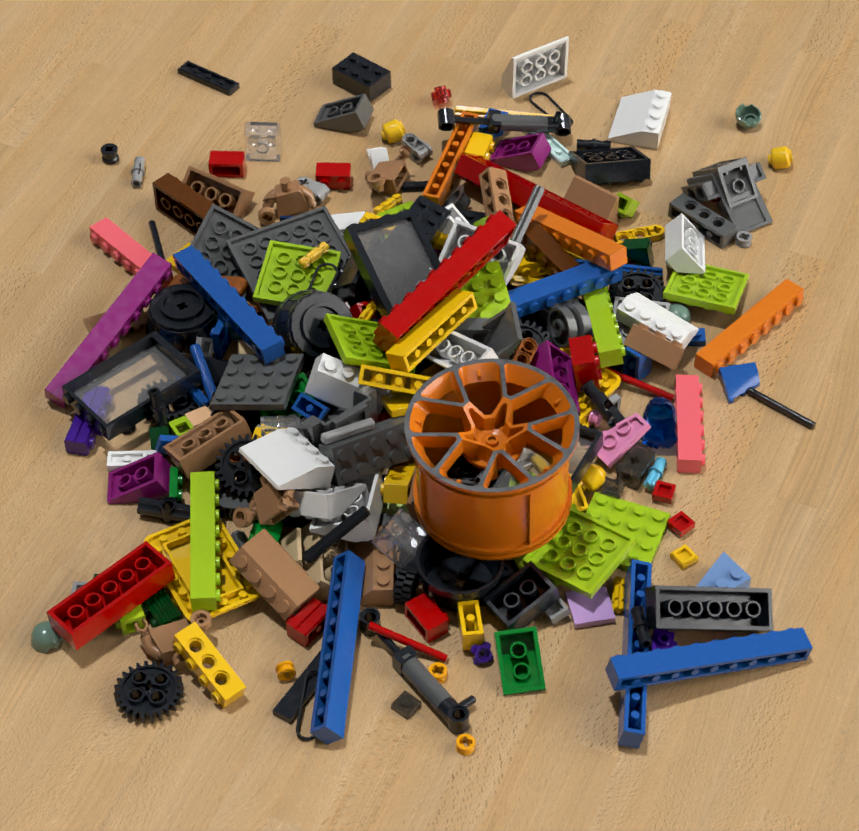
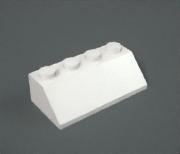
M681 213L665 225V263L669 268H673L679 273L703 274L705 273V238Z
M638 292L627 295L617 307L616 320L629 328H632L634 323L639 324V322H642L649 326L648 330L654 333L657 330L665 334V339L671 342L673 339L681 342L683 348L688 345L699 331V328Z
M455 331L449 334L425 357V359L445 369L471 360L499 359L492 348Z
M322 353L315 359L304 394L338 408L350 409L353 407L354 391L364 386L358 384L360 368L346 365L342 360ZM369 386L376 390L379 416L384 407L380 396L389 395L391 390Z

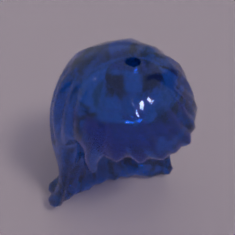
M654 397L649 400L643 412V419L650 424L651 428L640 439L646 447L670 449L676 444L678 439L675 433L676 409L668 399Z

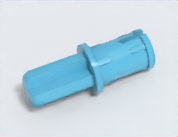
M657 457L653 466L648 469V476L644 482V487L652 490L657 480L662 478L663 470L667 466L665 458Z

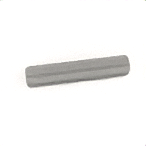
M367 418L321 434L320 440L324 445L372 430L375 428V422L372 418Z

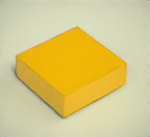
M686 544L670 552L669 558L681 570L698 562V556Z

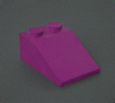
M543 132L500 140L490 157V161L500 166L521 171H537L542 167L552 148Z
M155 452L109 472L107 503H136L140 497L160 499L169 495L171 464L159 452Z

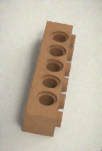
M493 167L486 168L479 174L485 216L495 215L500 210L515 222L506 170Z

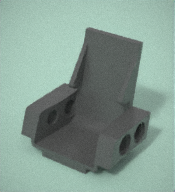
M746 157L720 161L692 172L693 177L687 179L688 185L681 187L685 195L697 202L709 201L719 197L720 201L716 205L724 217L737 226L736 235L740 231L749 232L773 222L756 185V182L766 179L760 162L748 164Z
M510 302L504 310L492 318H467L454 330L492 348L499 359H508L523 340L515 302Z
M364 385L354 391L352 408H332L326 404L325 406L330 410L323 421L312 415L307 419L302 418L289 427L296 428L301 435L307 438L319 450L318 444L323 443L320 439L321 434L367 418H372L375 424L378 423L376 390Z

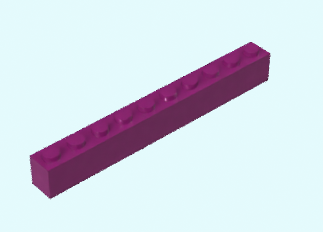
M152 253L45 388V397L65 409L67 404L62 398V386L108 358V352L112 348H116L120 341L119 338L127 334L130 324L138 320L141 310L149 306L152 296L157 294L161 290L163 282L168 281L172 276V264Z

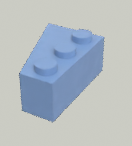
M723 552L697 586L749 588L751 577Z

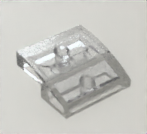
M299 414L260 416L261 436H265L277 429H287L288 427L296 428L301 434Z

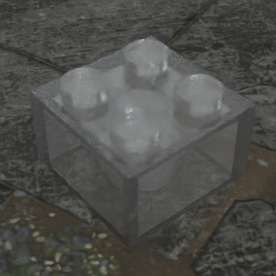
M246 122L244 133L246 161L280 162L282 152L280 123Z
M400 508L387 520L371 543L401 569V567H405L415 557L419 544L428 534L419 523Z

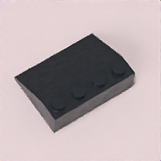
M633 146L569 151V156L577 175L594 184L611 185L612 182L625 184L628 181L644 182L645 179H650L651 159Z

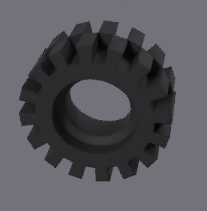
M401 567L393 591L394 603L405 605L406 602L415 598L419 585L417 569Z

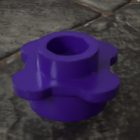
M489 642L471 646V652L474 655L473 662L476 665L493 660L494 656L490 650L491 644Z

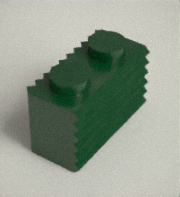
M164 588L145 600L141 605L145 617L148 616L150 619L149 622L152 628L183 619L181 612Z

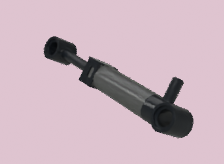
M451 108L438 110V129L441 131H451L455 128V123L486 125L487 133L499 134V131L555 133V135L560 137L571 134L570 115L560 111H556L554 116L501 114V110H489L486 118L455 117L454 110Z
M372 607L363 609L360 613L361 633L368 637L377 635L393 653L392 666L401 677L405 676L447 722L450 732L457 735L465 733L469 728L468 707L476 703V698L471 695L458 703L419 661L418 653L410 645L400 649L393 640L368 630L370 622L381 626L380 612Z

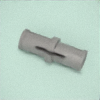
M142 156L135 157L134 167L131 170V186L134 188L141 187L142 177L145 174V159Z

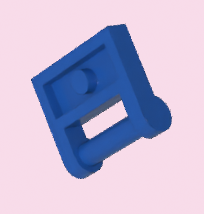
M217 313L218 321L215 328L211 329L210 338L213 340L214 357L223 359L231 343V336L228 334L227 322Z

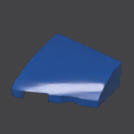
M755 362L719 368L718 373L724 385L723 392L728 404L733 403L734 398L739 395L744 396L747 394L750 387L755 389L760 384Z

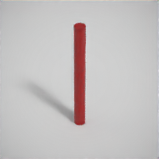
M605 367L619 375L621 381L671 402L674 399V394Z
M370 622L368 626L370 631L405 646L410 645L414 650L442 662H445L447 659V654L376 623Z

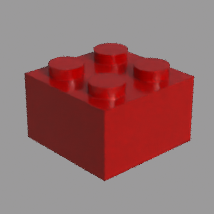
M591 335L568 338L577 392L590 380H593L595 386L600 388L599 380L603 379L601 368L597 369V367H600L599 355L594 354L598 353L596 342H592Z

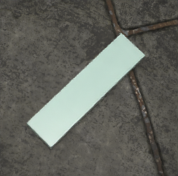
M522 132V133H524L525 135H531V134H537V133H542V132ZM544 133L552 148L548 156L561 168L572 163L569 151L549 133Z

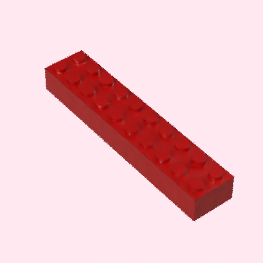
M461 154L454 173L460 175V179L464 181L470 180L474 186L481 188L479 174L486 168L493 167L506 170L511 201L515 203L514 206L521 208L527 204L534 186L537 184L479 155ZM543 188L544 193L539 201V207L613 240L619 225Z
M500 210L495 215L491 214L483 226L479 225L476 228L472 237L467 236L460 248L457 246L451 252V257L448 259L444 258L437 270H431L426 277L427 279L424 282L421 280L415 286V291L412 293L408 292L400 305L398 303L395 304L390 310V314L388 316L384 315L377 324L379 326L374 331L375 337L372 342L386 353L455 289L460 290L508 244L517 224Z

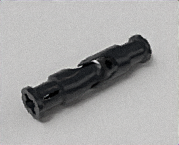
M593 380L588 381L580 388V391L584 392L590 399V404L608 423L610 428L615 427L618 422L626 419L606 394L600 392L595 386V382Z

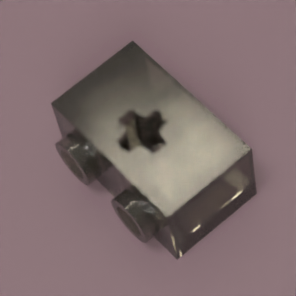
M634 444L631 450L625 453L622 463L619 462L616 466V482L637 491L647 477L648 469L655 462L656 452Z

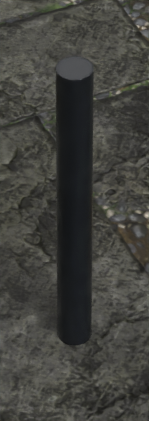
M150 220L149 227L156 254L165 259L156 222Z
M752 387L748 389L747 394L811 429L815 427L816 422Z

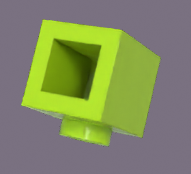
M618 192V216L632 218L640 202Z

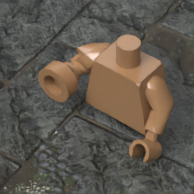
M403 145L400 148V154L395 160L379 162L373 171H366L365 179L368 181L369 189L375 195L382 192L397 194L409 175L405 160L409 157L411 149L407 145Z
M283 177L280 179V184L275 185L274 189H271L265 195L263 208L258 212V219L261 224H272L276 220L275 211L272 209L274 203L277 216L280 218V216L309 211L310 207L312 210L317 209V202L309 188L301 185L298 180L290 181L288 177Z
M262 475L259 478L262 488L254 493V497L248 503L249 508L239 507L233 512L235 526L239 528L249 527L258 518L260 525H276L300 507L294 497L295 489L277 490Z
M205 610L195 611L190 616V623L196 622L204 634H206V630L212 625L211 615ZM186 618L148 629V633L146 632L148 623L145 619H142L143 629H140L137 623L134 624V630L141 634L140 639L147 654L156 660H161L166 666L174 663L176 669L186 667L185 659L181 654L178 655L172 646L174 635L188 626ZM196 647L190 648L192 652H197L199 650Z

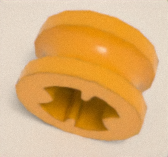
M282 661L275 667L277 677L281 681L290 680L296 675L294 663L291 661Z
M435 662L430 665L429 672L440 684L445 682L447 679L446 665L441 662Z
M469 734L459 735L456 739V751L465 756L473 753L475 750L474 737ZM462 742H466L469 746L464 747V744H462Z

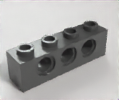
M684 193L669 203L668 216L675 219L682 213L706 240L723 249L735 240L737 231L735 224Z

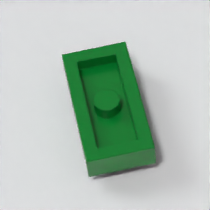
M170 467L169 497L174 498L176 503L183 501V492L179 490V487L183 486V475H179L178 467Z

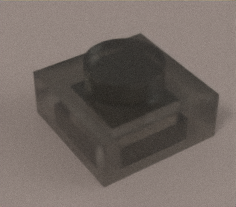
M606 477L600 494L620 499L625 489V482Z
M404 691L391 704V709L408 720L422 706V702L407 691Z

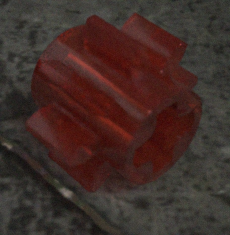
M446 85L435 87L431 97L432 101H436L437 105L448 103V98H451L452 94L451 90L446 89Z

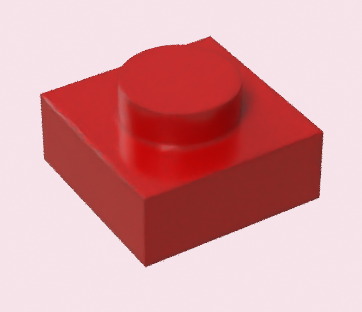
M657 480L652 500L671 504L676 491V485Z
M680 511L667 520V526L679 537H682L695 528V522L683 511Z

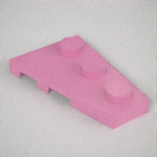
M635 413L618 422L610 430L602 431L603 446L597 456L611 468L651 428L650 424L638 413Z

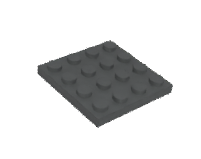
M212 204L190 245L196 250H200L204 259H208L212 267L218 269L221 276H239L243 278L226 246L225 240L260 228ZM248 288V289L246 290V292L244 293V295H243L244 298H245L246 294L248 293L249 288Z
M232 354L210 403L211 409L286 410L305 362L304 354H285L266 365L256 354Z

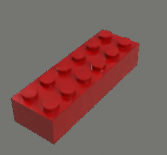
M145 541L48 610L46 613L52 629L77 651L176 579L172 562Z

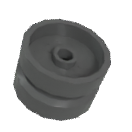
M580 303L552 308L548 315L550 336L560 348L569 347L568 338L591 335L592 325L590 316L586 308Z

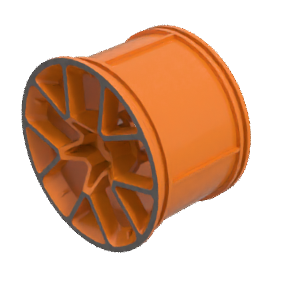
M492 358L471 360L453 365L432 376L417 390L406 411L404 432L407 446L416 462V475L413 484L415 512L424 530L437 543L452 552L469 558L504 560L531 553L541 548L558 534L564 526L571 509L572 481L569 473V459L577 446L580 431L577 407L565 387L554 377L537 367L514 360ZM523 448H527L544 458L550 466H546L541 474L534 477L516 461L520 458ZM461 454L472 465L485 469L480 482L475 486L464 485L462 480L454 481L446 475L447 471ZM503 468L520 482L519 485L510 487L488 488L491 480L498 478V469Z

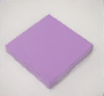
M601 586L591 599L576 591L565 592V598L575 629L615 623L616 618L606 586Z

